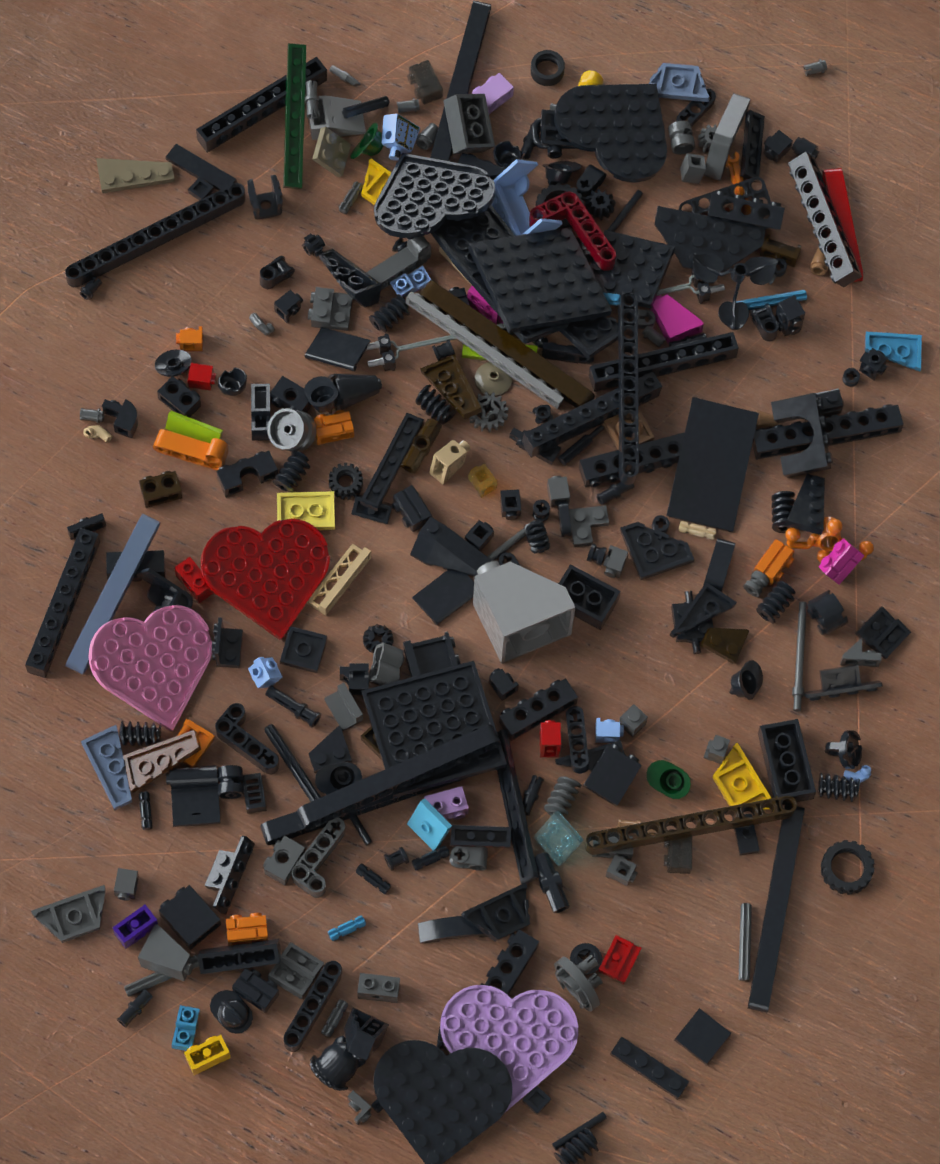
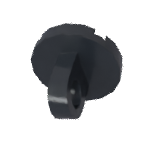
M854 730L844 731L840 742L826 743L825 753L839 757L845 769H855V766L860 764L862 758V745H859L858 741L861 738Z

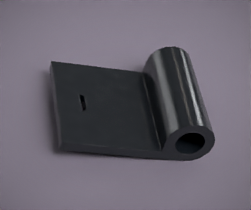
M217 765L170 769L169 773H166V784L171 786L173 827L221 824Z

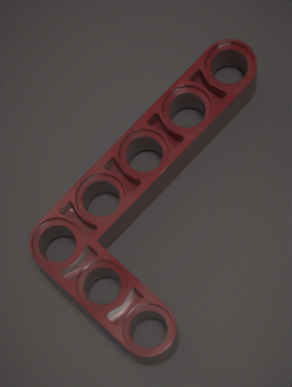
M565 192L531 209L529 216L530 227L541 218L563 220L566 218L597 265L604 271L613 269L616 252L575 193Z

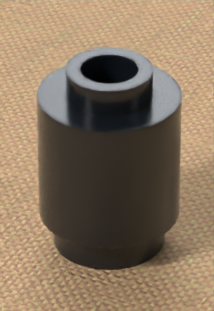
M800 137L795 140L791 147L796 155L800 156L808 152L815 159L820 152L817 145Z

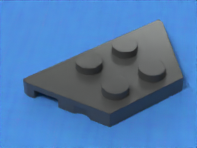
M105 885L32 910V915L62 943L100 930L106 892Z

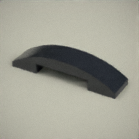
M462 916L418 923L420 944L440 942L441 939L488 937Z

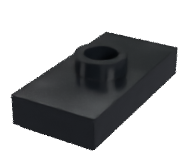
M103 513L91 518H83L78 523L68 526L67 531L70 539L74 540L77 538L80 528L94 532L106 527Z
M752 813L744 814L746 817H752ZM755 826L735 828L739 855L759 853Z

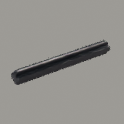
M273 724L264 728L265 733L309 800L312 802L321 798Z

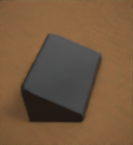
M362 495L355 497L352 515L388 524L393 510L392 504L382 502L378 511L360 505Z

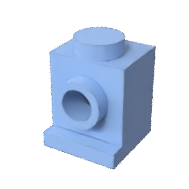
M596 718L595 743H613L619 741L620 736L623 737L624 725H620V722H615L612 719L600 722V718Z

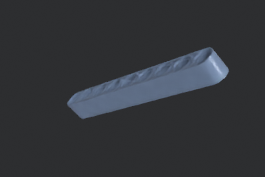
M142 514L68 657L66 667L82 675L86 672L89 666V648L92 638L101 626L113 619L158 531L159 521L145 514Z

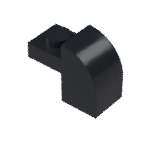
M105 399L102 408L104 414L116 418L113 424L115 433L133 438L138 427L135 406L127 399H125L123 405L115 400L109 401Z

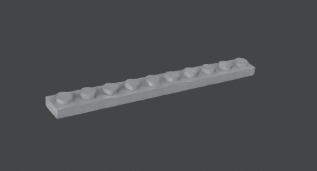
M412 291L408 294L406 304L556 409L561 406L564 398L559 391L550 389L542 379H536L529 370L517 366L512 358H506L496 347L487 345L482 337L473 335L466 326L457 324L453 317L440 312L436 305L427 303L420 294H414Z

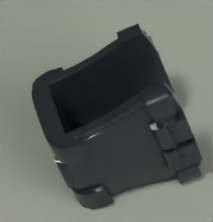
M271 175L272 192L256 195L253 179L247 181L249 199L253 206L254 218L257 220L282 214L283 196L276 175ZM263 202H269L271 204V207L269 209H263L261 208V204Z

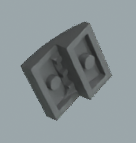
M290 942L281 954V962L274 966L267 979L302 999L323 967L324 962Z

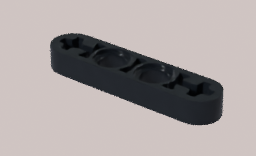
M572 706L566 711L571 765L575 773L582 774L589 769L584 713L581 707ZM573 714H577L578 722H574ZM574 729L582 730V732L578 735H574L571 733ZM579 744L583 745L584 748L576 751L573 749L574 746ZM582 757V765L578 766V758Z

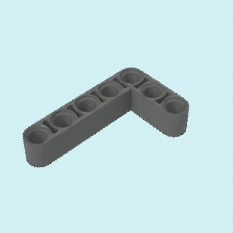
M733 93L713 136L704 176L721 181L731 145L746 115L751 101L750 98Z

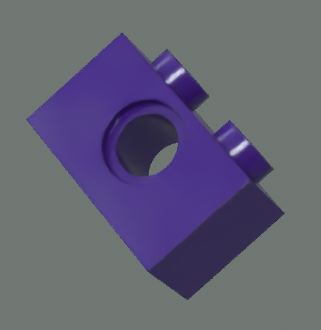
M145 904L112 928L115 936L124 948L127 949L150 933L154 925H158V922Z

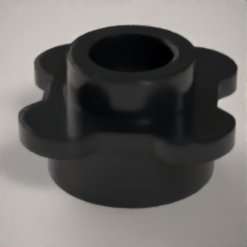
M540 405L533 408L532 412L535 414V422L537 424L553 419L549 405Z

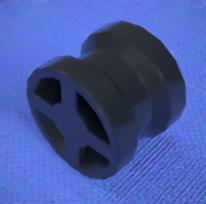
M592 543L587 561H594L597 565L601 566L607 548H599L596 544Z

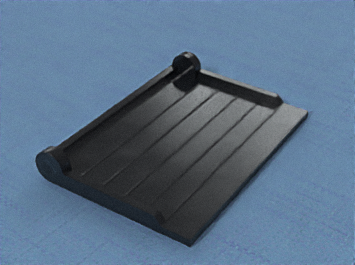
M321 327L305 353V358L355 372L357 364L365 353L370 340Z
M450 569L415 594L412 599L437 626L473 598L474 582L467 574Z

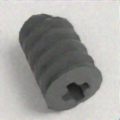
M559 777L557 784L554 785V790L551 791V797L547 800L548 804L544 806V810L551 817L559 821H565L562 814L568 815L569 813L565 807L571 808L572 805L568 801H575V797L571 794H578L579 791L575 787L581 788L582 785L572 778Z

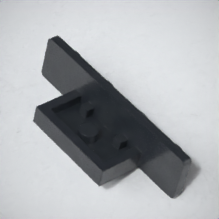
M857 664L819 670L822 689L804 692V697L809 698L810 701L820 700L821 696L826 695L829 698L839 697L840 693L845 692L848 695L858 694L859 690L864 689L867 692L877 691L878 687H882L883 684L879 680L861 683L859 665Z
M241 836L235 853L219 850L205 883L208 889L219 891L213 907L221 914H227L250 855L253 852L255 843L247 836Z

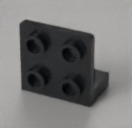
M218 617V623H214L212 659L216 660V667L240 668L243 629L224 628L223 619Z

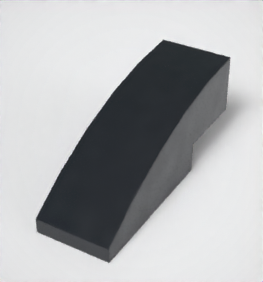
M251 384L252 441L270 440L268 436V424L271 418L270 384Z

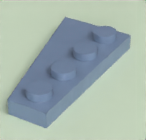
M117 725L82 740L81 744L114 811L132 803Z

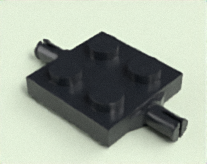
M693 591L684 592L685 603L672 604L671 610L674 627L692 603ZM710 619L676 636V642L692 643L693 654H700V642H702L707 629L714 628L713 620Z

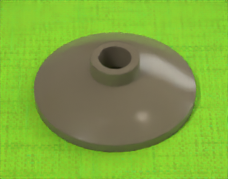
M487 362L476 371L475 384L483 394L487 392L488 396H491L494 392L495 396H500L511 387L512 377L492 363ZM495 374L497 377L492 378L490 375Z

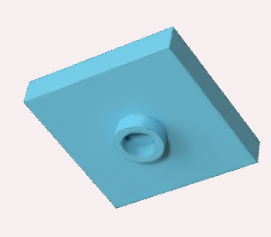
M425 798L420 801L407 823L432 850L439 848L452 827Z

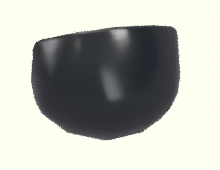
M510 141L500 142L494 147V161L499 167L507 168L516 159H522L519 147L513 146Z
M237 367L229 372L224 370L218 378V387L225 395H239L246 388L247 375Z

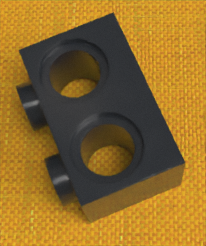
M173 376L157 391L158 399L172 411L184 416L191 417L201 407L199 394L194 390L190 391L181 379L177 380ZM171 390H177V391H178V392L175 393V394L169 393ZM186 401L192 402L190 405L183 404Z

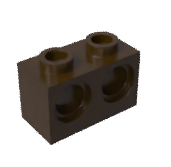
M165 471L161 475L154 477L146 476L139 480L146 508L182 499V491L176 471ZM168 483L174 484L170 488L165 487V485ZM154 488L155 491L147 492V489Z

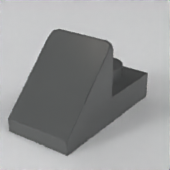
M861 638L843 654L840 665L850 666L857 664L859 666L879 667L881 653H876V651L872 650L862 652Z

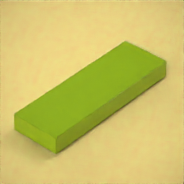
M174 411L169 412L165 429L207 443H211L213 438L221 439L223 432L221 429Z

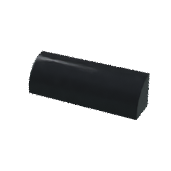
M279 939L201 949L197 954L200 974L279 964L281 962Z

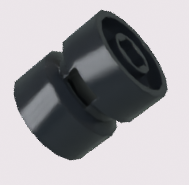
M226 765L218 768V781L221 782L218 784V796L220 798L237 799L244 796L243 783H241L243 780V768L241 766Z

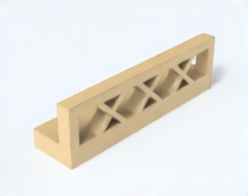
M352 544L307 603L326 616L371 559V551L366 547L361 550ZM355 551L359 555L353 562H350L349 556ZM348 566L342 576H338L339 568ZM337 581L334 587L327 591L326 585L328 582ZM326 595L320 604L314 602L317 596Z

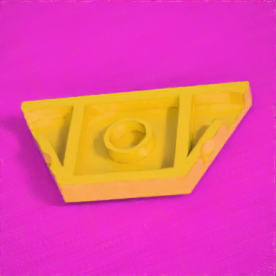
M372 158L369 160L361 196L375 205L391 172Z
M736 743L712 777L729 806L771 799L743 750Z

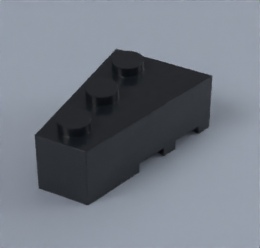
M353 1007L344 1027L348 1052L352 1053L356 1059L367 1060L381 1045L389 1024Z

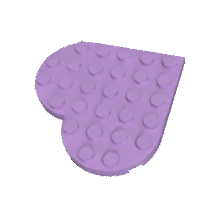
M469 986L451 997L442 1012L440 1021L441 1036L450 1053L464 1048H479L491 1052L504 1063L512 1081V1097L506 1111L564 1063L575 1049L578 1039V1022L571 1006L559 995L544 990L526 991L511 999L506 993L492 986Z

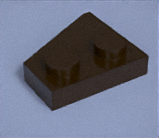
M709 628L700 646L734 664L738 659L749 630Z

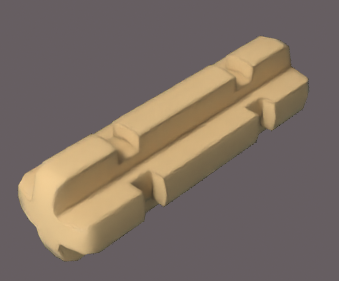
M681 521L679 525L680 532H689V534L699 537L707 536L706 538L711 540L715 538L716 529L709 527V529H706V526L694 523L690 525L685 521Z

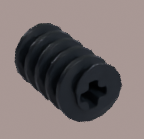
M397 294L396 298H392L390 302L385 304V307H380L379 311H375L373 315H370L369 320L377 330H382L386 333V326L390 329L393 328L392 321L395 324L399 323L397 317L401 320L404 319L402 313L410 315L408 304H406L405 299L400 294Z
M426 385L418 394L415 402L417 405H421L422 410H426L427 415H431V419L443 425L455 416L457 410L450 411L451 404L445 407L447 400L439 401L442 395L434 396L436 389L429 391L431 385Z
M295 450L292 451V456L287 458L288 462L283 464L284 468L279 470L280 474H277L275 480H273V483L278 488L290 493L294 492L291 486L298 487V483L295 480L302 481V477L299 474L306 475V471L303 468H311L307 463L309 461L308 457Z
M780 491L771 497V507L773 509L772 529L775 532L786 533L787 529L791 528L785 526V523L795 502L792 499L795 497V493L792 491Z
M779 581L777 586L772 588V592H769L767 597L763 599V603H759L756 609L757 613L764 620L774 624L776 621L773 616L780 618L779 612H785L783 606L789 607L788 601H794L792 594L796 593L795 590L784 581Z
M121 721L120 740H122L124 746L128 744V741H130L131 746H134L137 741L141 747L144 741L147 747L151 746L152 742L153 745L159 743L161 740V723L159 728H156L155 722L152 723L151 728H148L147 722L141 727L139 721H137L135 727H133L131 721H129L127 726H125L124 721Z
M820 773L818 783L819 797L822 798L823 794L826 793L827 799H830L831 795L834 794L835 800H838L839 796L842 795L843 801H845L850 796V801L853 802L858 796L860 779L858 778L854 783L853 778L850 777L848 782H846V777L842 776L839 781L838 775H834L831 780L830 774H826L823 779L822 773Z
M585 1128L584 1133L579 1132V1139L573 1137L571 1139L572 1144L569 1142L565 1144L566 1149L563 1147L559 1148L560 1155L554 1152V1156L560 1164H579V1158L584 1162L586 1161L584 1154L593 1156L591 1149L599 1151L598 1142L590 1130Z

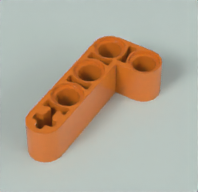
M164 429L159 430L153 445V449L159 453L213 470H219L220 467L224 466L229 453L228 444L221 439L213 438L211 443H207Z

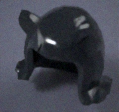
M343 1035L336 1038L333 1044L326 1047L319 1058L313 1055L310 1059L311 1071L315 1074L316 1078H319L324 1085L337 1091L348 1090L346 1082L353 1078L357 1069L366 1063L365 1059H356L352 1053L348 1052L346 1038Z

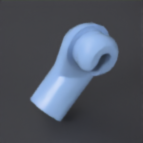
M864 765L862 769L855 773L845 770L843 776L846 777L847 781L852 777L854 783L859 778L860 783H862L871 776V768Z

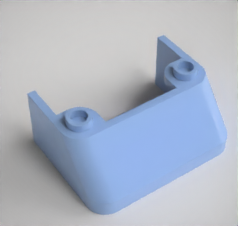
M516 159L493 180L495 184V198L491 205L515 236L555 230L563 224L561 220L541 218L533 226H529L530 212L523 195L529 189L527 174L538 166V163L534 161Z

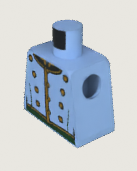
M399 114L384 115L381 143L390 149L389 158L395 161L399 160L402 153H410L420 130L419 126Z

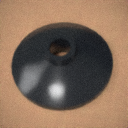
M169 350L162 353L156 359L155 369L162 376H178L190 368L192 359L190 354L184 350Z

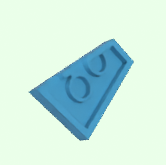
M866 331L865 352L869 353L874 348L883 352L889 361L919 372L921 371L922 335Z

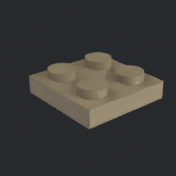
M323 127L320 129L312 160L335 176L341 177L344 173L351 144L327 127Z

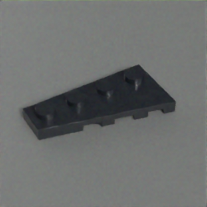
M811 474L806 475L785 526L819 535L822 534L824 530L825 478Z

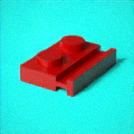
M615 935L598 972L624 984L642 948Z

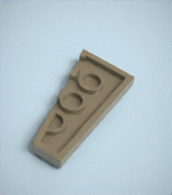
M96 158L102 193L175 182L171 162Z

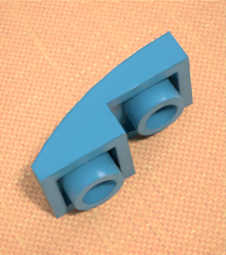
M180 1005L172 1041L173 1049L187 1051L188 1048L193 1046L200 1009Z

